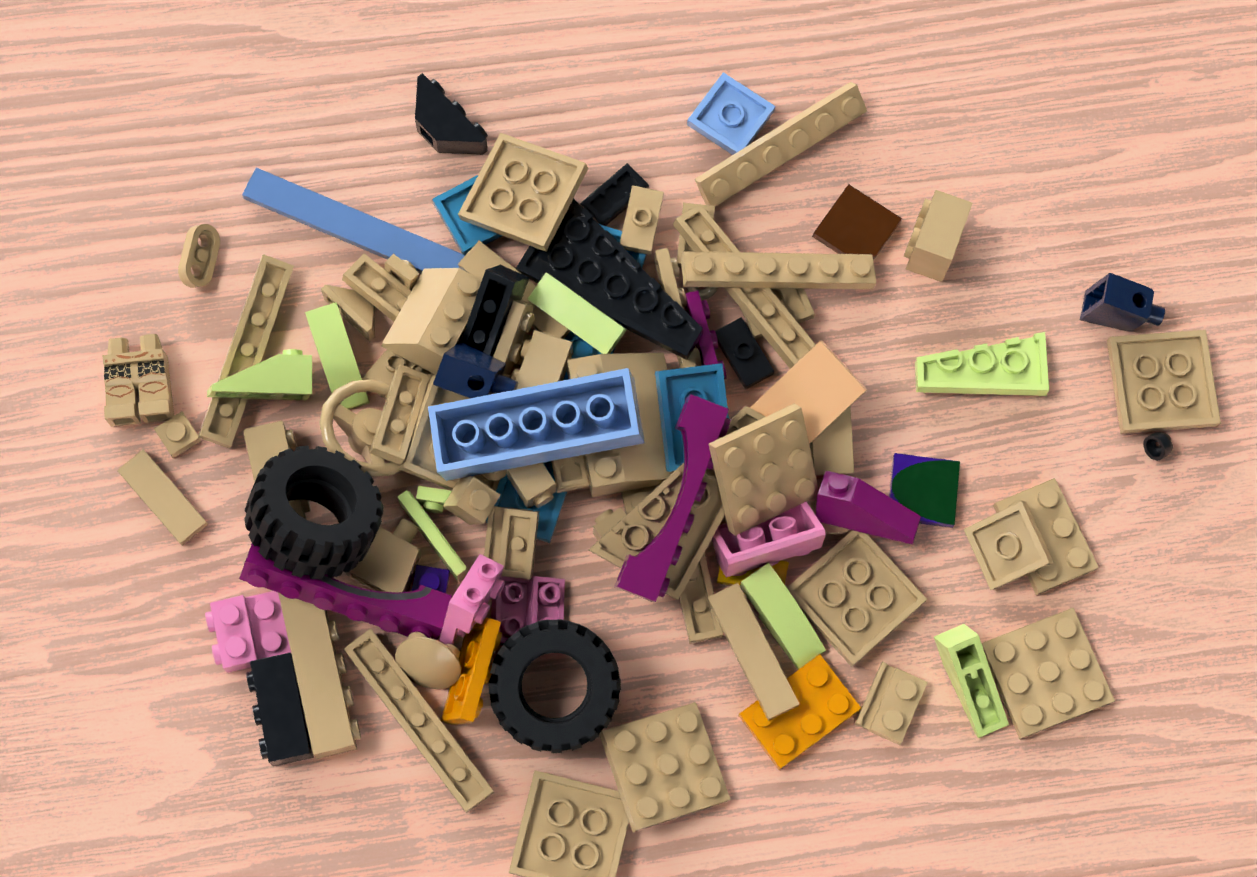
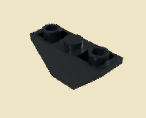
M421 73L417 77L415 108L417 132L438 153L485 154L488 151V135L482 126L477 122L472 124L465 117L466 112L463 107L455 100L451 102L444 95V89L435 79L429 80Z

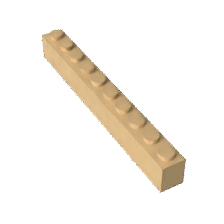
M283 421L243 429L254 483L260 469L264 467L271 457L278 456L279 452L290 448L293 450L297 447L293 430H287ZM289 501L295 512L306 519L305 513L311 511L309 501ZM278 593L313 755L316 759H321L357 750L356 740L361 739V733L357 719L351 720L348 707L354 706L350 686L344 687L341 674L347 673L343 654H336L334 641L339 640L335 620L329 621L327 610L319 609L314 604L299 599L287 598Z

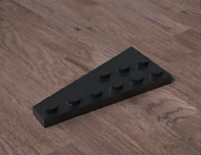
M574 198L547 251L529 246L516 267L517 271L536 283L540 282L546 272L625 329L685 360H688L703 334V328L661 288V285L654 278H651L641 268V265L608 231H605L593 219V216Z

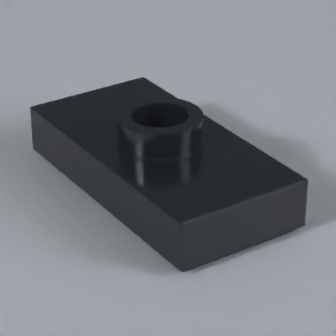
M627 163L584 199L580 205L593 216V219L598 224L607 226L628 207L632 185L649 189V184Z
M742 317L715 331L719 347L745 390L774 375L772 366Z

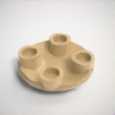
M413 632L396 650V662L407 677L417 685L430 689H444L455 684L460 677V651L452 644H443L435 639L427 638L421 632Z

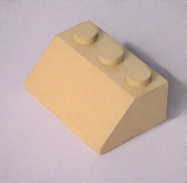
M461 268L424 269L381 347L437 374L444 353L459 343L465 331L482 279Z

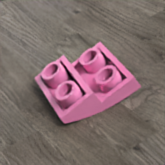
M501 576V580L505 581V584L496 600L492 599L491 619L501 622L499 632L502 633L500 645H503L510 636L526 625L546 619L564 620L565 579L533 576L531 579Z

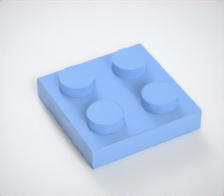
M723 72L688 118L687 126L734 155L751 144L774 113L776 106Z

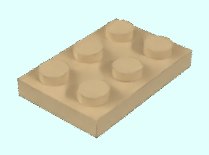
M1055 478L998 501L993 505L996 513L1021 501L1027 502L1054 562L1027 575L1036 595L1099 568Z

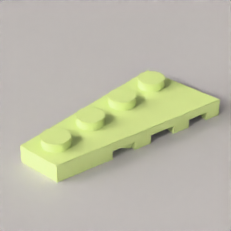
M1045 332L1036 333L1033 337L1019 339V337L1006 339L1005 343L990 346L987 343L976 345L974 349L960 352L956 349L917 357L915 361L916 392L1047 396L1049 392Z

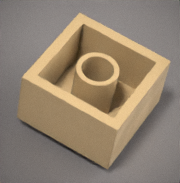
M935 190L931 200L925 198L903 256L909 258L906 270L939 282L943 281L953 260L973 204L972 202L939 190Z

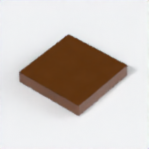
M848 184L816 228L812 237L838 254H872L874 261L901 223L902 218Z

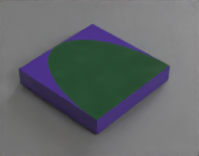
M894 453L889 497L920 515L919 524L953 528L955 525L960 461Z

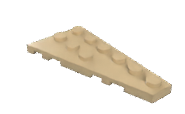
M745 406L731 419L726 435L765 416ZM684 463L588 550L615 566L622 568L626 555L636 556L648 546L666 523L675 505L682 482ZM714 467L712 470L706 469L702 479L703 482L707 483L700 502L694 500L690 511L691 514L695 515L688 534L682 532L678 545L682 546L680 557L675 566L670 564L666 577L670 578V583L665 594L676 600L682 594L725 515Z

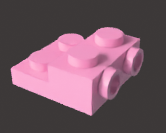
M479 554L449 602L440 642L453 645L458 635L464 637L466 633H470L476 622L482 624L490 608V605L487 603L491 598L494 600L498 598L505 584V581L501 580L503 565Z
M270 591L249 597L240 595L210 603L211 611L205 613L209 632H216L218 644L212 645L213 657L216 665L222 664L223 669L227 673L250 668V661L291 652L278 592Z

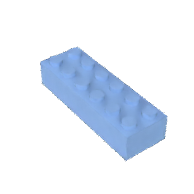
M629 368L428 407L437 473L446 481L645 443L635 380Z

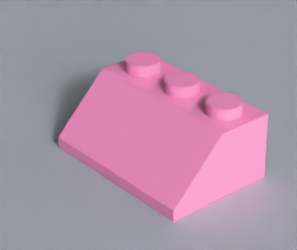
M804 502L736 536L728 531L727 523L719 525L712 537L717 563L727 578L744 575L749 570L762 567L768 562L773 566L779 561L790 557L807 555L813 550L822 548L826 533L808 503Z

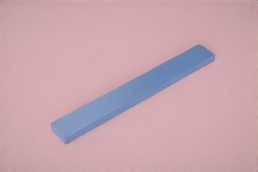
M259 168L254 170L242 194L243 199L387 260L392 254H395L401 260L409 261L420 274L424 269L459 268L458 263L465 257L464 254Z

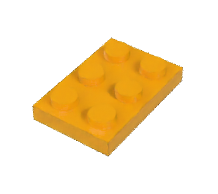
M486 618L482 624L476 622L470 633H466L464 636L459 657L461 674L457 682L450 686L441 722L450 725L472 723L474 718H478L483 707V698H480L483 685L489 682L492 674L490 673L492 668L490 660L492 653L498 649L502 638V633L499 632L500 621Z
M821 654L787 678L799 702L798 707L768 721L757 700L738 715L778 770H781L861 709Z

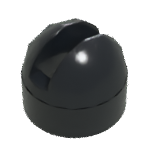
M1156 432L1146 437L1143 442L1145 453L1156 461L1165 458L1173 449L1171 437L1164 432Z

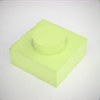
M418 486L416 500L423 506L424 511L443 513V509H445L443 505L452 491Z

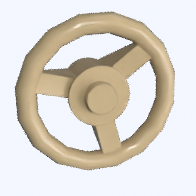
M373 379L351 381L335 389L323 404L319 421L323 443L329 452L335 453L337 450L344 453V458L349 461L353 459L362 466L361 470L364 473L368 471L371 477L394 475L401 471L399 464L391 461L385 463L383 458L370 454L382 411L367 408L355 414L340 405L347 397L360 392H374L387 396L391 384ZM333 419L348 436V442L352 450L362 455L367 463L356 460L342 449L335 438L332 425Z

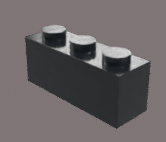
M503 265L486 269L461 342L493 357L514 300H522L529 277Z
M291 652L250 661L252 671L246 672L249 690L250 692H256L258 702L252 708L256 725H262L264 738L259 739L262 759L268 758L269 763L274 767L314 758Z

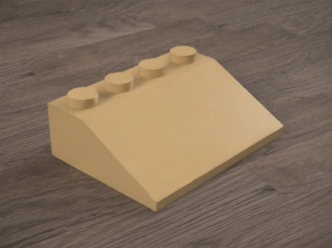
M664 353L598 354L567 360L568 380L629 368L635 380L645 443L585 454L592 497L657 486L674 472L666 471L655 371L667 370Z

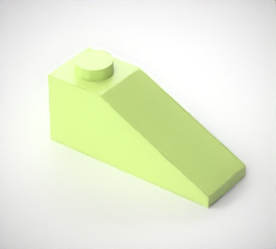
M297 349L284 350L283 354L275 355L212 384L207 390V397L307 400L312 395V355H303V351Z
M962 624L934 636L943 666L976 736L980 738L1009 725L979 635L965 624Z

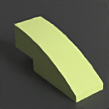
M337 302L305 312L331 393L351 381L362 380ZM360 392L347 397L340 405L350 410L370 402L367 393Z
M769 562L741 581V590L759 613L758 617L797 670L826 651L807 617Z

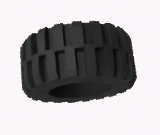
M309 446L296 447L294 452L290 448L279 452L278 456L271 457L264 467L260 469L245 507V527L250 531L248 536L252 544L260 547L258 552L266 560L270 558L274 561V567L281 571L284 568L290 570L293 576L300 578L303 575H309L310 579H323L324 575H327L328 578L341 576L343 571L350 572L354 569L358 562L363 561L379 530L383 516V504L380 501L382 496L379 488L373 486V478L368 471L364 473L361 470V464L354 459L349 461L344 458V453L337 450L335 453L327 451L326 447L316 446L315 449H309ZM308 500L316 502L331 511L339 523L321 525L308 521L295 512L289 501Z
M562 619L541 620L519 629V631L504 642L498 651L490 671L492 673L489 680L491 706L502 728L510 733L513 739L520 744L523 743L531 747V749L540 752L544 750L551 751V753H562V751L570 749L573 751L582 748L583 744L589 741L592 742L599 737V733L604 728H607L612 721V716L615 710H617L620 701L621 679L618 671L619 668L608 646L587 627ZM548 653H562L572 657L581 665L587 678V692L581 705L571 714L560 718H549L536 713L527 704L522 692V679L527 667L536 658Z

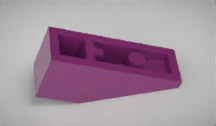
M830 471L825 472L817 495L815 514L821 523L913 545L921 519L920 515L859 478Z

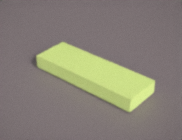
M547 272L527 299L602 354H610L627 330Z
M407 490L397 496L399 504L459 583L468 573L466 565L412 493Z

